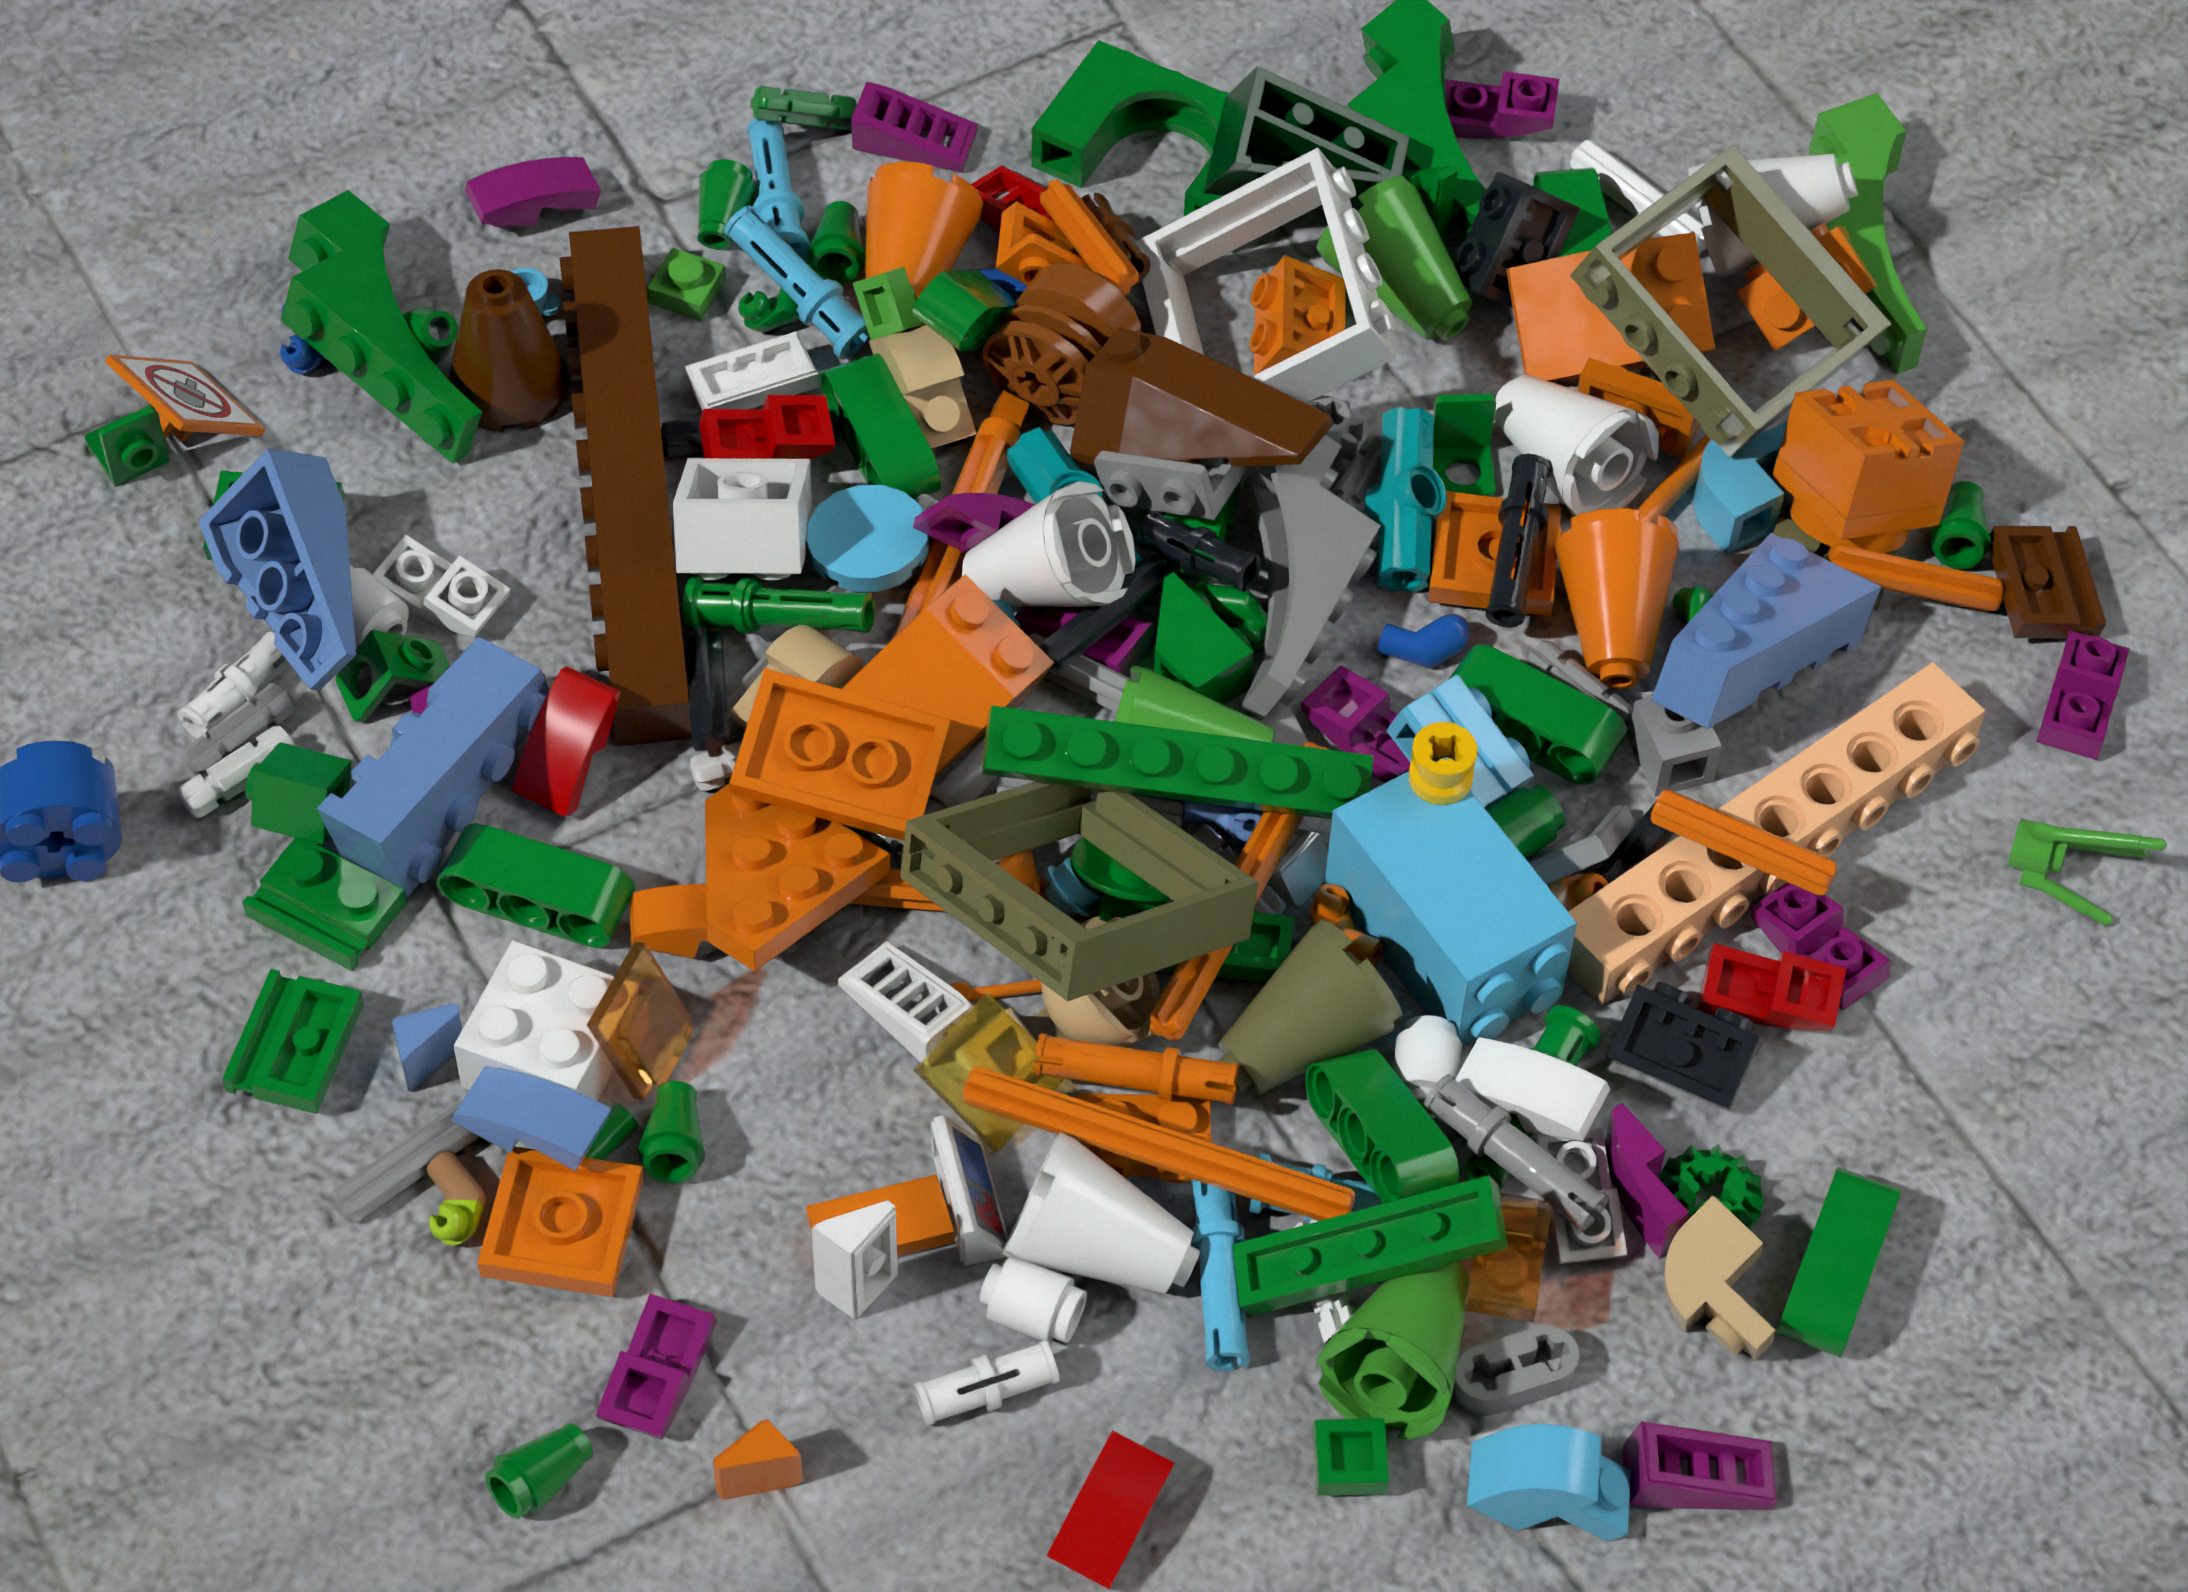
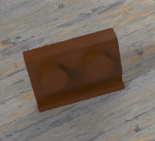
M1993 526L1990 532L1991 546L1989 553L1996 577L2004 584L2002 597L2014 638H2067L2069 631L2088 633L2089 636L2099 637L2107 623L2077 526H2068L2065 532H2053L2051 526Z

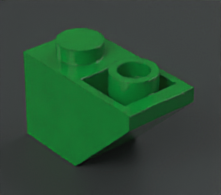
M1173 572L1164 578L1155 646L1154 672L1225 705L1247 691L1251 686L1252 646L1239 629H1230L1213 612L1209 600L1200 590L1196 588L1190 589Z

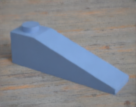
M267 448L198 522L217 572L227 584L237 585L248 599L245 607L253 618L266 621L275 633V646L308 688L320 691L356 656L346 507L326 457Z

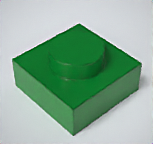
M1384 1418L1314 1420L1313 1443L1317 1496L1387 1494L1389 1472Z

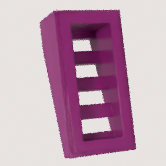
M872 82L865 83L851 123L852 149L911 162L925 163L959 172L964 170L978 132V123L887 86ZM897 126H903V127H906V128H905V130H904V129H901V128H899V127H897ZM921 130L930 132L927 139L919 136ZM944 135L953 137L949 148L940 145Z
M1641 1421L1624 1442L1622 1449L1623 1467L1631 1470L1629 1505L1648 1508L1772 1510L1777 1504L1772 1441ZM1680 1460L1688 1461V1476L1681 1475ZM1709 1460H1716L1718 1480L1710 1479ZM1735 1461H1745L1747 1485L1737 1483Z

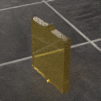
M989 993L984 994L957 1024L951 1023L943 1028L942 1034L944 1038L914 1069V1072L995 1153L1002 1149L1024 1123L965 1104L963 1101V1089L971 1070L974 1067L980 1066L1053 1091L1065 1079L1045 1075L1034 1076V1061L1039 1060V1056H1035L1037 1042Z

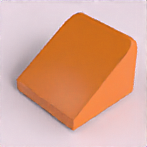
M768 1419L761 1420L713 1459L716 1493L723 1500L797 1486L803 1481L799 1451Z

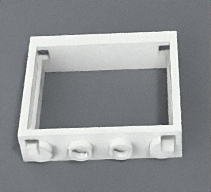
M1316 148L1136 241L1149 257L1151 263L1150 271L1142 282L1156 335L1167 337L1204 355L1184 275L1322 205L1356 325L1251 378L1307 403L1396 359L1389 335L1396 331V326L1388 307L1382 299L1378 298L1376 288L1382 286V278L1375 262L1368 253H1365L1363 243L1369 240V234L1361 216L1351 206L1350 198L1356 196V190L1346 169L1342 167L1336 170L1319 148Z

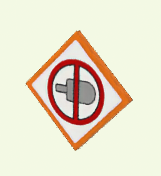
M108 354L105 360L108 366L156 409L165 440L169 432L180 442H184L191 432L263 436L266 430L265 427L192 361Z

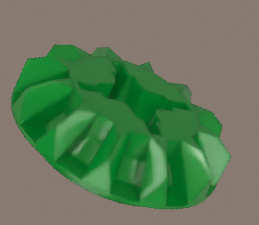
M1719 1144L1710 1150H1696L1690 1145L1683 1154L1676 1158L1669 1157L1658 1179L1689 1212L1687 1221L1706 1203L1702 1201L1695 1207L1700 1189L1698 1182L1708 1187L1715 1181L1719 1183L1721 1180L1725 1182L1721 1194L1722 1200L1717 1199L1750 1231L1759 1220L1764 1204L1761 1191V1175H1754L1747 1167L1744 1155L1734 1158L1723 1153Z

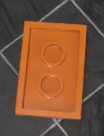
M764 668L729 782L728 793L904 841L906 821L925 814L951 719Z

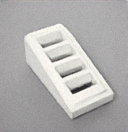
M887 941L838 978L839 986L926 1068L975 1030V1006L953 987ZM885 966L892 970L890 974L873 987L865 982ZM902 980L908 985L890 1000L884 996ZM918 995L923 999L908 1012L902 1009L903 1006ZM933 1009L939 1014L926 1025L919 1021Z

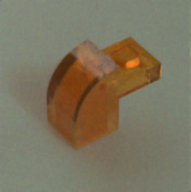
M1499 1192L1508 1248L1472 1258L1465 1311L1533 1323L1549 1233L1552 1201Z

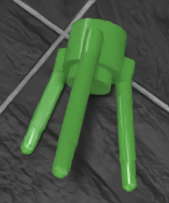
M2021 818L2011 849L2008 867L2023 870L2019 885L2041 890L2079 913L2092 918L2104 926H2109L2113 923L2112 915L2047 878V871L2060 874L2067 848L2117 856L2145 858L2148 855V850L2163 851L2166 849L2167 843L2161 838L2057 827Z

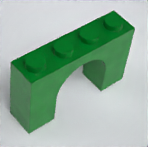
M1098 40L1032 127L1031 167L1082 188L1116 143L1135 133L1149 130H1165L1186 135L1201 144L1212 156L1224 100L1229 93L1189 78L1178 71L1167 69L1143 59L1130 51L1119 49ZM1211 157L1185 192L1184 216L1223 197L1203 193Z

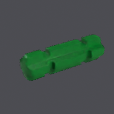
M768 86L756 88L754 97L750 100L753 116L759 121L778 122L779 117H781V123L825 128L827 123H829L830 129L845 131L852 129V117L857 106L856 99L851 96L834 94L831 96V100H829V94L784 89L783 94H781L780 88Z

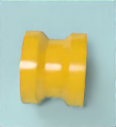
M1443 721L1431 723L1420 729L1413 741L1412 760L1408 776L1411 789L1419 798L1431 804L1447 805L1456 803L1466 797L1472 788L1478 751L1473 735L1466 728L1456 723ZM1435 757H1446V758H1449V759H1440L1438 762H1435V761L1432 760V759L1435 758Z

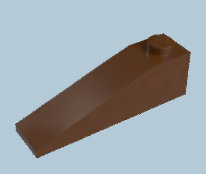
M1119 328L1085 367L1070 453L1073 460L1095 465L1094 460L1100 451L1195 464L1196 459L1227 458L1231 467L1298 465L1305 460L1334 423L1330 414L1167 337Z

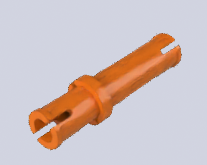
M1043 1033L1039 1035L1035 1056H1039V1060L1034 1061V1076L1045 1075L1158 1092V1099L1172 1101L1174 1095L1224 1102L1227 1105H1233L1237 1088L1235 1078L1238 1077L1239 1063L1237 1062L1226 1063L1180 1056V1049L1166 1047L1164 1053L1052 1037Z

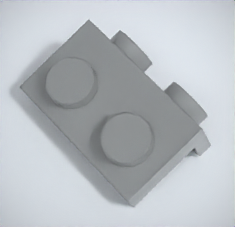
M1100 451L1094 460L1108 504H1118L1124 507L1215 520L1246 472L1245 467H1231L1227 458L1196 459L1195 464Z

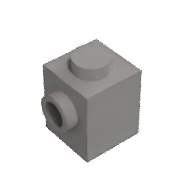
M1653 693L1644 699L1635 701L1627 738L1654 796H1659L1664 789L1676 792L1713 782L1722 748L1713 726L1707 729L1651 701Z

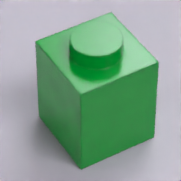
M279 742L261 763L256 762L249 772L245 795L248 800H252L251 826L323 845L330 837V834L316 808L331 793L341 799L350 790L352 760Z

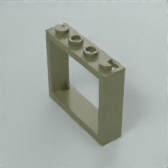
M1731 145L1596 245L1570 275L1582 289L1586 298L1599 308L1620 332L1626 344L1641 356L1661 379L1664 387L1672 395L1676 396L1702 426L1706 435L1715 441L1729 458L1791 409L1795 392L1816 390L1860 355L1891 325L1888 319L1734 145ZM1724 172L1734 182L1732 185L1723 178L1722 174ZM1703 198L1835 347L1834 350L1755 412L1748 407L1620 261ZM1853 318L1864 329L1863 332L1860 333L1850 322Z
M1038 781L907 820L900 872L901 879L1067 1002L1250 939L1259 883L1129 793L1096 789L1098 791L1097 798L1092 799V788ZM1079 834L1172 899L1173 902L1087 930L993 861Z

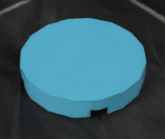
M857 485L835 492L817 506L807 523V551L815 571L825 580L827 575L830 579L838 581L840 588L852 592H878L902 584L912 576V569L920 561L923 564L929 554L930 536L913 528L915 517L923 512L921 505L905 492L884 485Z

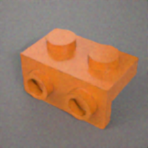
M1017 201L1002 212L996 269L1021 281L1026 286L1030 284L1042 267L1054 263L1074 264L1092 271L1054 221Z
M1822 223L1810 230L1813 236L1865 294L1878 286L1849 241L1848 237L1850 235L1844 226H1837L1830 231L1826 224ZM1761 263L1744 274L1749 284L1738 290L1737 293L1774 351H1778L1815 327L1814 323Z

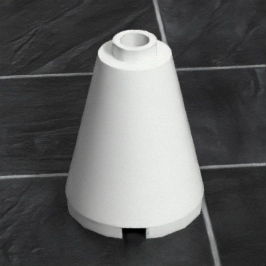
M1835 154L1747 160L1809 231L1822 223L1827 224L1850 211L1848 199L1858 196L1850 163L1846 162L1838 165ZM1700 163V165L1690 167L1688 169L1689 177L1707 163ZM1725 172L1722 174L1723 178L1730 185L1734 183ZM1704 198L1695 204V209L1699 208L1704 225V227H1701L1704 241L1719 277L1734 276L1759 262Z
M1522 375L1507 382L1497 393L1494 417L1496 424L1521 454H1536L1550 462L1551 472L1549 473L1547 486L1574 516L1600 509L1625 508L1643 488L1647 479L1640 472L1647 456L1656 461L1659 451V432L1653 421L1641 412L1531 375Z
M1076 482L1061 487L997 532L972 547L964 557L962 576L966 574L991 600L1005 601L1013 607L1103 606L1123 597L1128 589H1121L1125 575L1134 572L1136 560L1133 536L1126 517L1118 504L1108 506L1096 494L1104 491L1102 488L1092 483Z
M1059 1132L1032 1185L1028 1199L1013 1226L1002 1254L1007 1257L1013 1255L1017 1259L1048 1269L1166 1294L1172 1283L1180 1287L1185 1286L1199 1257L1200 1250L1190 1246L1194 1234L1192 1230L1075 1138Z

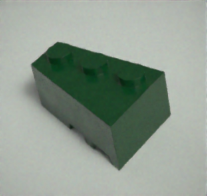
M1257 66L1225 97L1203 193L1225 196L1294 159L1319 148L1336 170L1344 167L1348 172L1356 190V196L1350 198L1351 206L1358 211L1364 206L1357 198L1359 195L1385 179L1402 174L1409 136Z

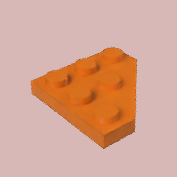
M728 784L705 800L707 941L748 968L757 971L890 874V853L840 823L728 793Z

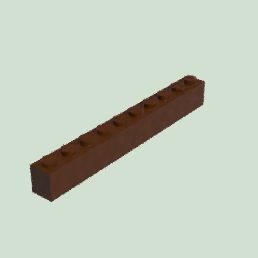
M640 226L569 232L571 256L559 258L563 293L574 292L575 301L563 302L567 337H578L579 346L568 347L571 383L583 382V392L572 393L575 429L587 428L588 439L576 440L579 476L591 475L592 487L580 488L584 524H596V535L584 536L588 573L600 572L601 584L589 585L592 622H605V633L593 635L597 672L609 671L610 684L606 685L621 691L613 718L617 746L691 739L690 708Z

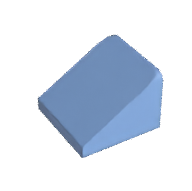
M448 1004L391 1019L408 1091L420 1086L455 1056L454 1044L462 1031L457 1004Z

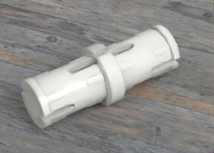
M267 632L251 650L230 666L225 663L215 672V681L188 705L177 712L180 721L184 722L188 718L190 719L183 724V727L194 738L198 739L200 736L208 739L211 737L208 730L245 702L256 703L257 700L254 696L291 666L274 644L275 633Z
M1047 1340L1038 1342L1037 1345L988 1360L985 1354L971 1358L972 1366L923 1383H915L914 1390L924 1421L929 1426L934 1424L935 1421L985 1406L988 1411L1001 1408L1003 1399L1049 1383L1060 1382L1051 1348ZM1010 1371L1016 1373V1376L962 1395L957 1393L959 1388Z

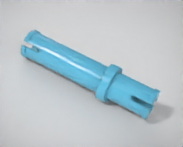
M1191 1179L1196 1212V1226L1192 1229L1194 1234L1191 1246L1200 1250V1282L1206 1346L1205 1362L1206 1366L1212 1370L1234 1371L1236 1370L1234 1357H1237V1364L1241 1368L1246 1367L1250 1363L1245 1311L1239 1305L1232 1244L1245 1241L1244 1227L1242 1225L1239 1226L1237 1222L1235 1193Z

